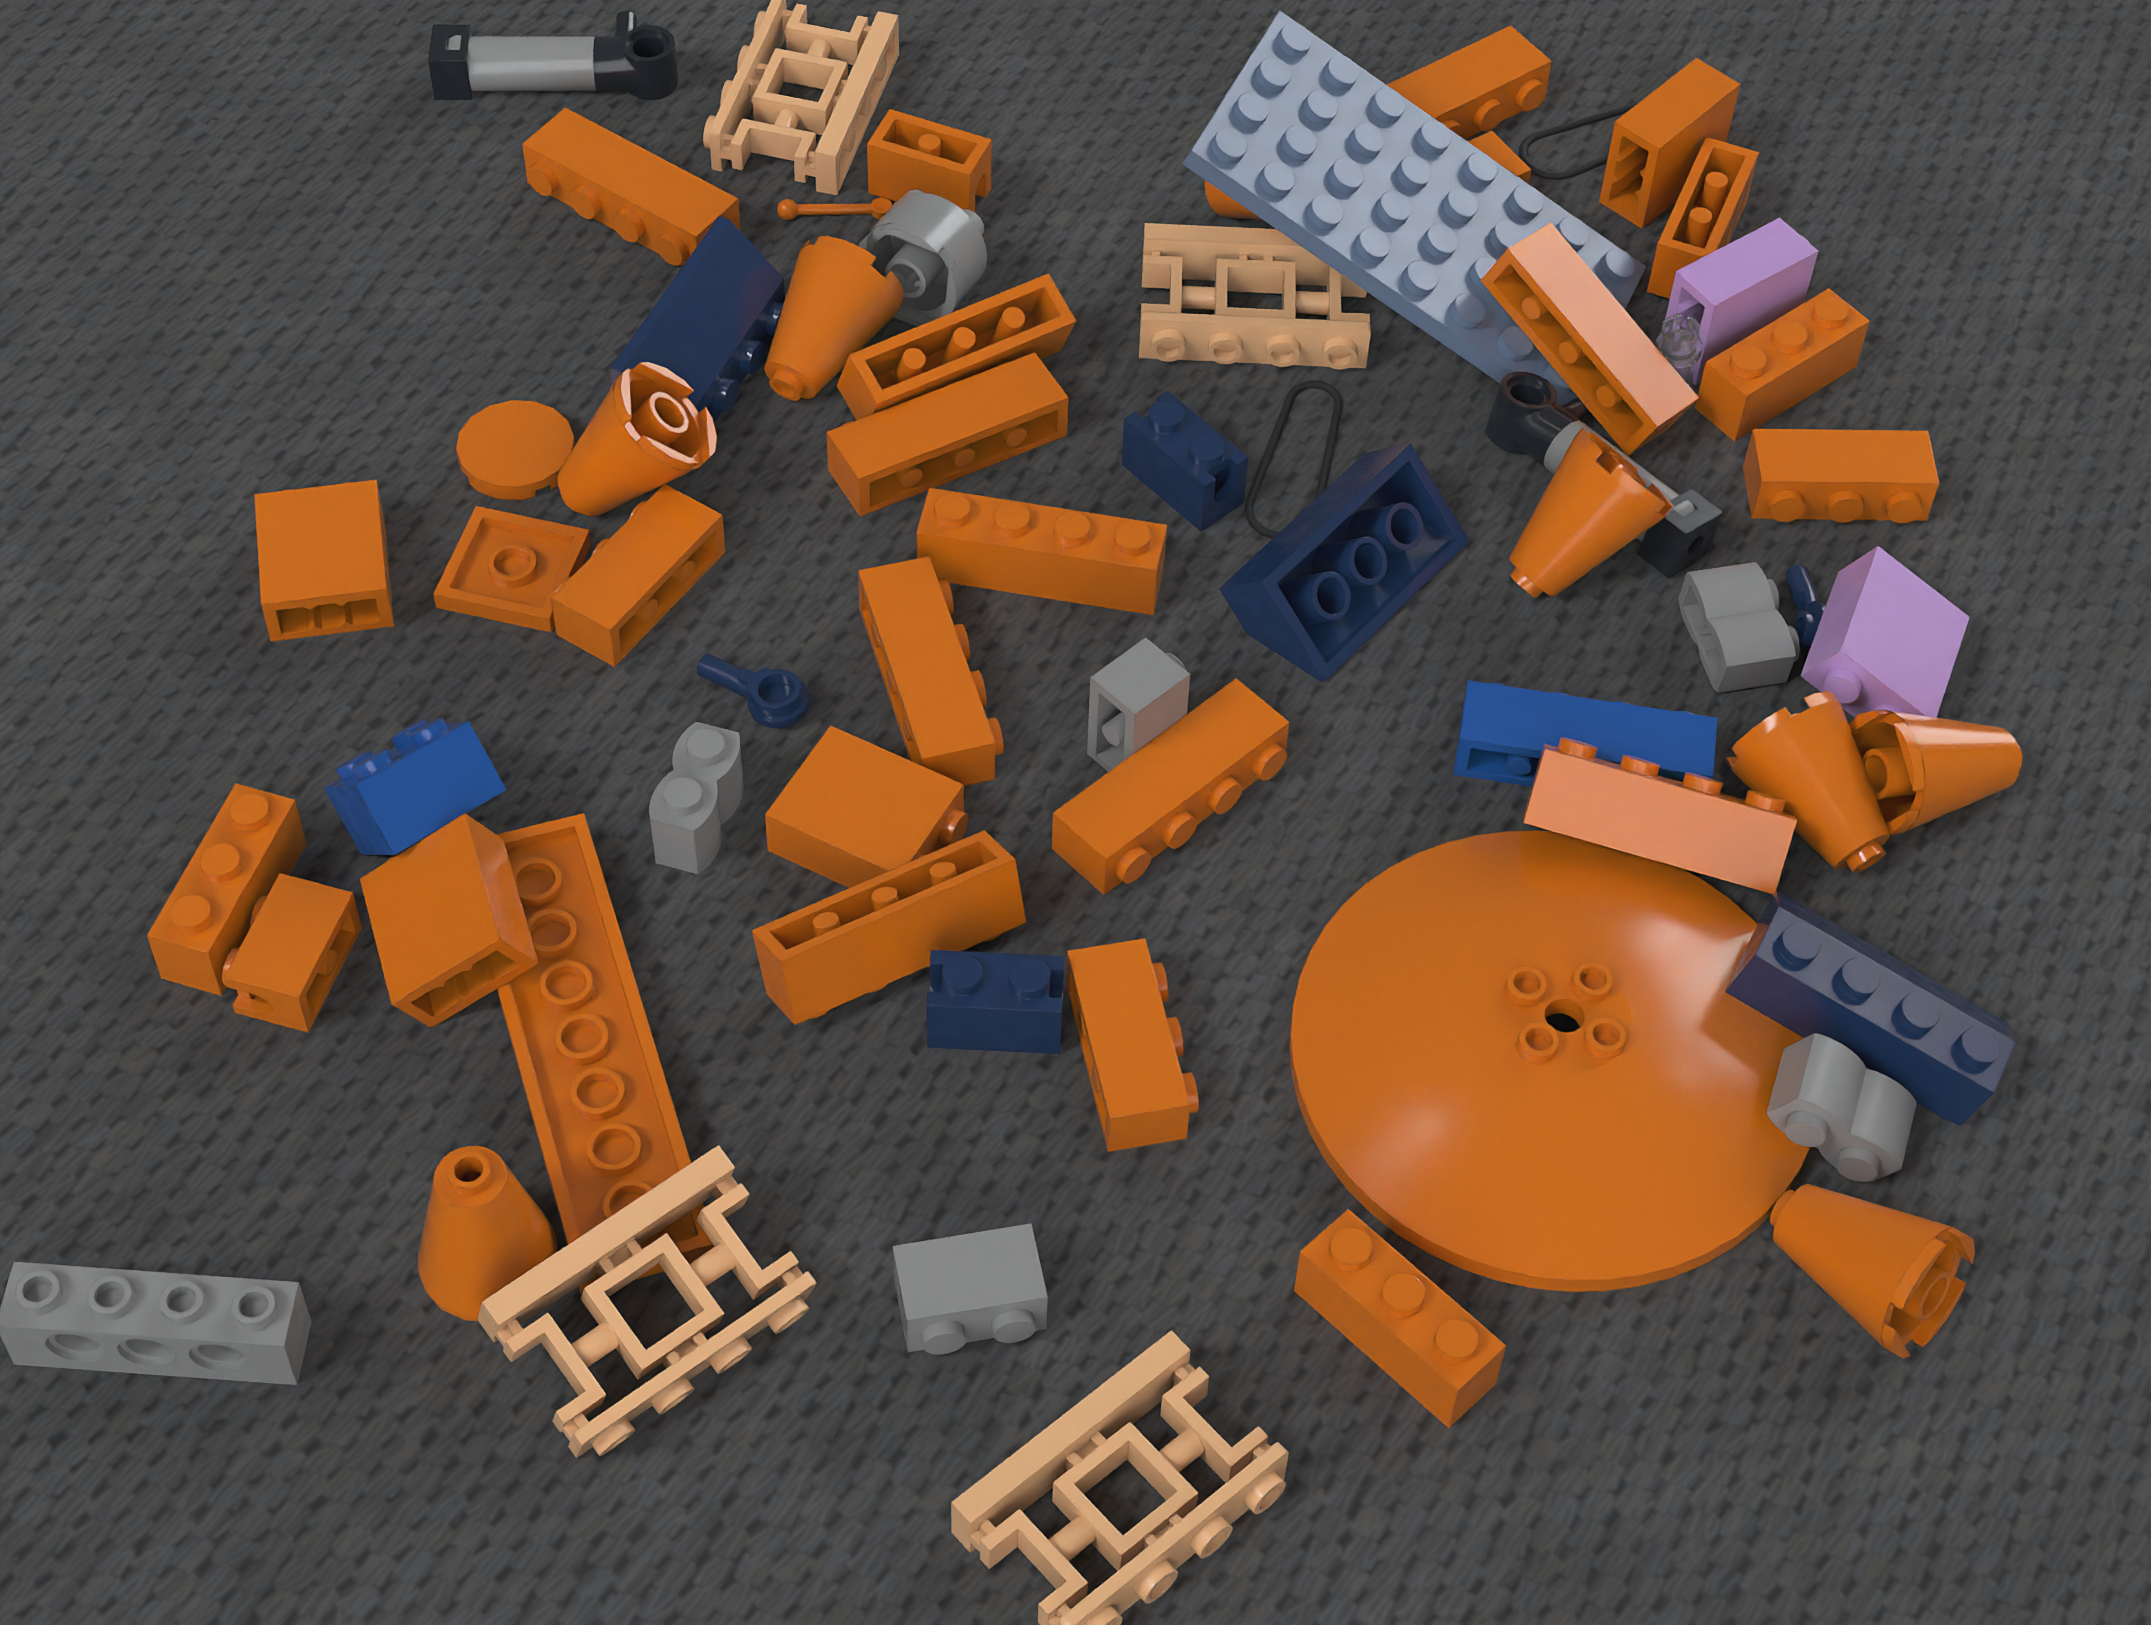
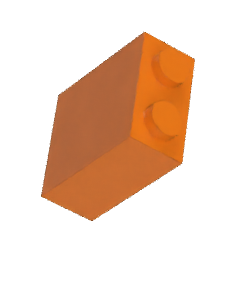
M1695 58L1617 119L1614 124L1599 202L1640 228H1644L1675 203L1705 138L1709 137L1727 143L1740 83Z
M377 480L254 494L261 606L271 642L394 626L385 519Z
M831 725L765 814L767 848L769 852L848 888L960 841L964 836L969 821V815L964 812V784Z
M466 813L402 853L389 858L384 864L360 878L391 1005L428 1027L440 1024L538 964L504 840Z

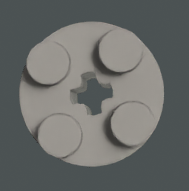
M917 189L909 190L902 198L895 202L858 245L876 257L872 267L886 278L891 270L899 279L905 292L904 303L893 318L915 326L923 325L952 313L982 277L987 263V251L982 237L984 224L981 218L975 212L961 209L947 199L924 193Z

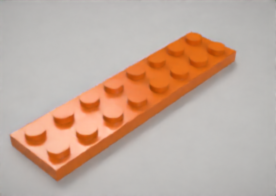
M584 813L496 834L504 840L538 960L537 965L497 988V993L567 1245L691 1164ZM704 1203L639 1246L643 1249L667 1233L690 1264L715 1247L697 1223L701 1210L705 1208ZM658 1263L636 1279L664 1272V1270ZM597 1273L579 1285L580 1293L582 1294L585 1287L599 1279L600 1275Z

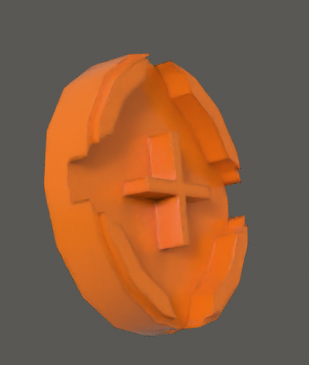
M510 400L490 405L471 416L459 432L456 452L461 472L468 477L469 484L478 492L501 500H525L536 497V490L543 489L548 485L550 490L558 486V474L575 447V438L568 420L554 408L535 401Z

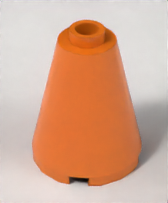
M819 236L814 245H810L808 240L800 250L764 367L765 373L770 379L769 384L771 388L780 396L792 401H798L800 398L811 399L815 397L844 368L849 354L861 350L899 312L904 303L905 293L899 279L891 270L885 278L874 269L872 265L876 257L867 250L846 240L830 236Z
M650 362L639 363L633 369L628 368L618 375L558 474L557 481L561 497L571 510L589 517L600 516L701 467L713 455L717 442L713 418L706 407L698 412L693 403L688 399V396L694 390L686 381L667 368Z
M1582 428L1569 445L1509 556V560L1516 567L1510 576L1520 587L1535 598H1538L1543 591L1555 597L1665 518L1674 506L1653 483L1646 488V481L1637 473L1638 469L1598 436L1592 432L1588 434Z
M1830 691L1818 692L1804 697V700L1810 707L1809 709L1791 715L1788 709L1784 707L1753 727L1731 748L1736 757H1726V763L1732 772L1751 790L1785 800L1783 811L1792 813L1797 819L1794 831L1835 870H1841L1848 866L1852 873L1855 874L1869 868L1885 856L1886 852L1882 845L1890 838V834L1840 701Z
M1884 709L1858 714L1849 724L1890 835H1899L2011 787L2015 783L2022 766L2020 746L2010 732L2001 727Z
M465 1146L447 1154L435 1170L418 1252V1271L425 1292L441 1310L463 1320L478 1321L481 1304L484 1300L558 1252V1242L551 1223L501 1157L485 1147Z
M1805 1184L1796 1191L1790 1189L1783 1193L1774 1205L1770 1215V1224L1774 1226V1243L1885 1350L1891 1351L1903 1359L1911 1356L1905 1347L1911 1339L1923 1348L1946 1322L1966 1285V1282L1955 1277L1960 1259L1962 1258L1973 1264L1974 1239L1956 1227L1811 1184Z

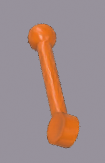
M884 197L874 199L871 204H797L791 199H784L779 202L777 213L780 218L786 221L793 220L797 215H872L877 219H881L893 204Z

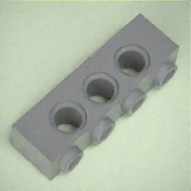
M13 1262L0 1307V1336L14 1365L289 1385L298 1384L312 1322L299 1282Z

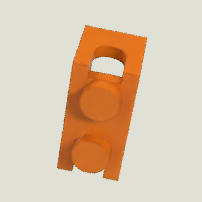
M889 109L867 143L868 193L897 202L909 190L917 189L924 193L947 199L961 209L975 212V195L986 198L991 190L992 139Z
M279 873L268 896L263 895L257 900L251 915L250 929L240 948H233L224 963L222 972L223 984L228 988L236 989L238 993L232 1005L235 1013L309 1033L362 929L353 892Z

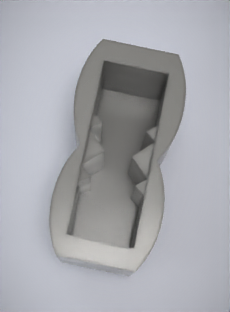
M1756 562L1687 572L1678 598L1679 606L1689 634L1698 645L1700 659L1713 689L1720 693L1787 682L1793 663L1799 658L1800 644L1796 630L1792 626H1787L1784 618L1778 612L1779 595L1774 581L1766 578Z
M695 722L683 732L675 745L672 757L673 771L668 773L655 788L650 800L649 815L656 863L699 874L711 864L719 851L722 840L721 824L726 822L737 810L743 796L744 781L739 733Z
M1814 1033L1784 1048L1766 1114L1772 1123L1784 1132L1792 1142L1806 1147L1818 1148L1821 1155L1832 1166L1837 1168L1842 1176L1857 1182H1873L1901 1170L1917 1103L1911 1093L1901 1084L1884 1074L1867 1069L1861 1059L1849 1048L1829 1037Z

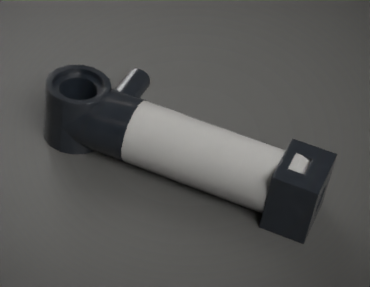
M622 11L617 14L615 36H472L471 25L433 24L428 63L434 100H472L473 91H629L631 95L639 99L658 100L671 95L678 85L674 36L668 30L659 26L646 25L637 27V17L629 11Z
M1513 372L1502 378L1486 426L1487 436L1496 446L1505 451L1528 454L1554 474L1575 435L1582 428L1588 434L1592 432L1638 469L1637 473L1647 483L1645 485L1646 488L1653 483L1674 506L1665 518L1637 537L1642 542L1638 555L1668 578L1706 555L1723 514L1720 509L1693 489L1681 495L1677 494L1583 423L1582 420L1593 414L1578 397L1561 406L1556 402L1557 393L1554 386L1539 375L1529 372Z

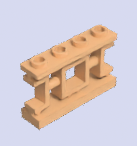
M771 0L766 12L760 11L757 15L754 37L750 46L744 45L741 48L737 63V73L733 81L727 80L723 86L720 108L717 115H710L706 121L703 144L705 148L710 149L712 170L722 172L728 160H732L733 169L743 170L752 152L794 161L795 181L806 183L808 176L816 177V191L838 195L899 56L898 15L878 11L871 26H868V17L857 16L851 31L845 32L807 24V5L796 3L794 10L790 11L787 10L786 0ZM786 38V50L780 49ZM848 64L853 65L852 70H851L849 76H848ZM783 82L823 89L818 102L778 94ZM752 108H753L754 121L747 119L748 116H749V114H750V112H751V110H752ZM816 134L822 135V136H821V139H820V141H819V143H818V145H817V148H816Z
M1145 223L1142 287L1170 289L1169 305L1141 303L1139 358L1159 359L1165 362L1194 360L1215 361L1219 364H1232L1235 362L1272 364L1278 367L1291 365L1324 366L1338 370L1366 368L1371 336L1370 314L1342 313L1341 297L1366 298L1367 291L1277 229ZM1182 279L1215 281V287L1182 286ZM1296 284L1327 286V292L1296 291ZM1227 291L1282 294V310L1227 307ZM1181 309L1214 310V315L1181 313ZM1296 314L1327 315V320L1296 319Z
M719 1145L484 1300L481 1304L477 1320L493 1343L497 1340L500 1341L504 1347L503 1352L510 1362H513L539 1343H542L578 1394L577 1398L556 1411L552 1420L559 1432H564L570 1441L568 1447L576 1458L592 1447L599 1456L608 1453L635 1432L630 1421L651 1406L654 1407L659 1415L667 1412L694 1391V1387L689 1382L690 1379L710 1365L717 1374L726 1371L753 1349L747 1341L749 1338L768 1325L775 1334H778L799 1320L810 1309L804 1300L809 1297L817 1282L809 1271L804 1274L797 1266L799 1261L790 1251L762 1270L726 1221V1217L745 1205L749 1192L742 1183L738 1185L732 1177L735 1167ZM712 1196L715 1197L716 1200L703 1208L697 1218V1223L715 1247L690 1264L667 1233L643 1249L639 1246ZM659 1263L696 1316L645 1350L608 1297ZM728 1271H733L753 1300L776 1284L781 1288L780 1291L707 1340L703 1335L717 1326L724 1315V1312L709 1293L706 1286ZM597 1273L600 1275L599 1279L584 1288L580 1298L598 1323V1326L572 1344L567 1340L549 1313H546L523 1329L521 1327L522 1323ZM614 1349L618 1351L637 1379H640L663 1363L666 1368L664 1371L588 1422L585 1416L602 1405L606 1397V1393L589 1371V1366Z
M1172 1330L951 1502V1532L970 1553L977 1549L980 1552V1560L989 1569L1018 1547L1056 1588L1054 1592L1038 1604V1623L1040 1625H1121L1123 1620L1121 1614L1140 1598L1146 1604L1157 1600L1176 1580L1178 1576L1176 1569L1195 1553L1201 1559L1213 1554L1230 1536L1233 1529L1230 1524L1249 1509L1254 1514L1265 1511L1279 1498L1286 1487L1284 1479L1289 1452L1279 1442L1270 1446L1267 1443L1268 1435L1258 1426L1231 1447L1193 1408L1207 1396L1209 1375L1200 1366L1195 1370L1189 1364L1191 1350ZM1162 1402L1160 1416L1179 1435L1158 1451L1133 1424ZM1200 1456L1225 1484L1197 1506L1198 1492L1179 1472ZM1128 1460L1166 1501L1122 1535L1084 1494ZM1053 1488L1052 1502L1071 1522L1047 1539L1023 1511ZM1092 1544L1117 1572L1087 1596L1088 1582L1069 1561Z

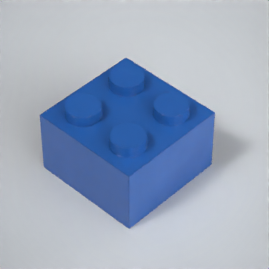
M443 717L429 723L424 719L397 732L391 737L395 747L389 751L384 749L373 755L370 751H366L344 762L335 769L340 778L323 787L362 855H396L464 813H468L507 790L470 722L447 724Z

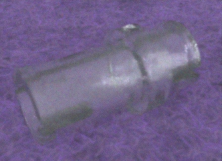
M1683 314L1671 315L1662 324V332L1657 337L1656 347L1693 390L1694 364L1698 362L1702 352V340L1699 336L1700 325L1695 318L1688 316L1686 328L1681 326Z

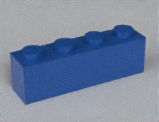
M1468 680L1460 718L1453 775L1532 787L1544 743L1558 747L1560 738L1565 737L1598 747L1595 758L1620 765L1622 756L1629 755L1659 764L1658 776L1683 782L1685 772L1712 779L1718 718L1696 715L1687 711H1670L1636 706L1620 701L1610 702L1570 696L1561 692L1550 693L1510 687L1501 683H1483Z

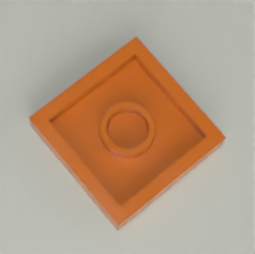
M475 506L434 591L436 608L552 632L555 621L551 597L564 578L573 576L581 568L591 545L590 530Z

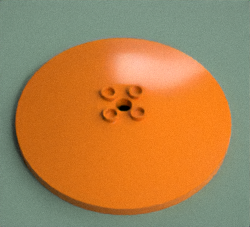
M1506 831L1454 840L1416 853L1389 867L1367 882L1340 907L1326 924L1310 950L1299 977L1291 1016L1289 1050L1293 1084L1298 1104L1310 1135L1326 1163L1342 1184L1372 1215L1396 1234L1428 1254L1463 1270L1496 1281L1529 1288L1584 1292L1638 1287L1673 1278L1700 1267L1735 1247L1771 1215L1777 1200L1783 1193L1790 1190L1795 1183L1811 1148L1792 1142L1784 1132L1772 1123L1766 1114L1783 1050L1804 1038L1725 992L1758 924L1731 899L1710 884L1683 868L1557 832ZM1552 1014H1566L1575 1019L1580 1028L1569 1033L1560 1032L1550 1026L1545 1018Z

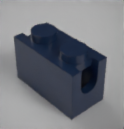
M1169 391L1157 397V402L1151 405L1149 415L1142 418L1139 414L1133 412L1124 418L1122 465L1200 532L1244 503L1248 456Z
M931 950L930 992H927L926 1005L927 1048L1060 1054L1065 956Z

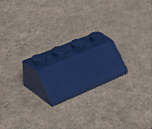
M721 216L717 218L610 368L612 385L618 375L628 368L633 369L639 363L650 362L667 368L686 381L694 390L688 396V399L693 403L698 412L706 407L714 423L721 412L729 413L732 410L738 397L739 386L746 375H754L759 370L764 358L765 348L775 334L785 301L784 278L730 219Z
M1410 443L1365 453L1228 579L1219 590L1249 636L1317 680L1326 681L1446 565L1469 540Z
M1777 890L1771 896L1725 990L1727 994L1803 1038L1817 1033L1843 1044L1861 1059L1867 1069L1879 1072L1895 1080L1911 1093L1917 1104L1959 1126L1994 1094L2015 1045L2014 1037L2007 1022Z

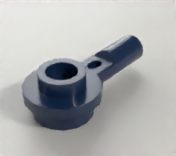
M1795 565L1787 570L1785 577L1794 604L1799 612L1795 618L1793 628L1798 635L1803 659L1806 660L1827 603L1819 601L1808 568L1803 565Z
M709 653L705 654L698 663L697 674L747 698L748 709L752 718L762 726L784 728L793 725L805 716L810 707V696L805 684L790 671L783 669L771 670L765 667L755 673L749 669L736 667Z

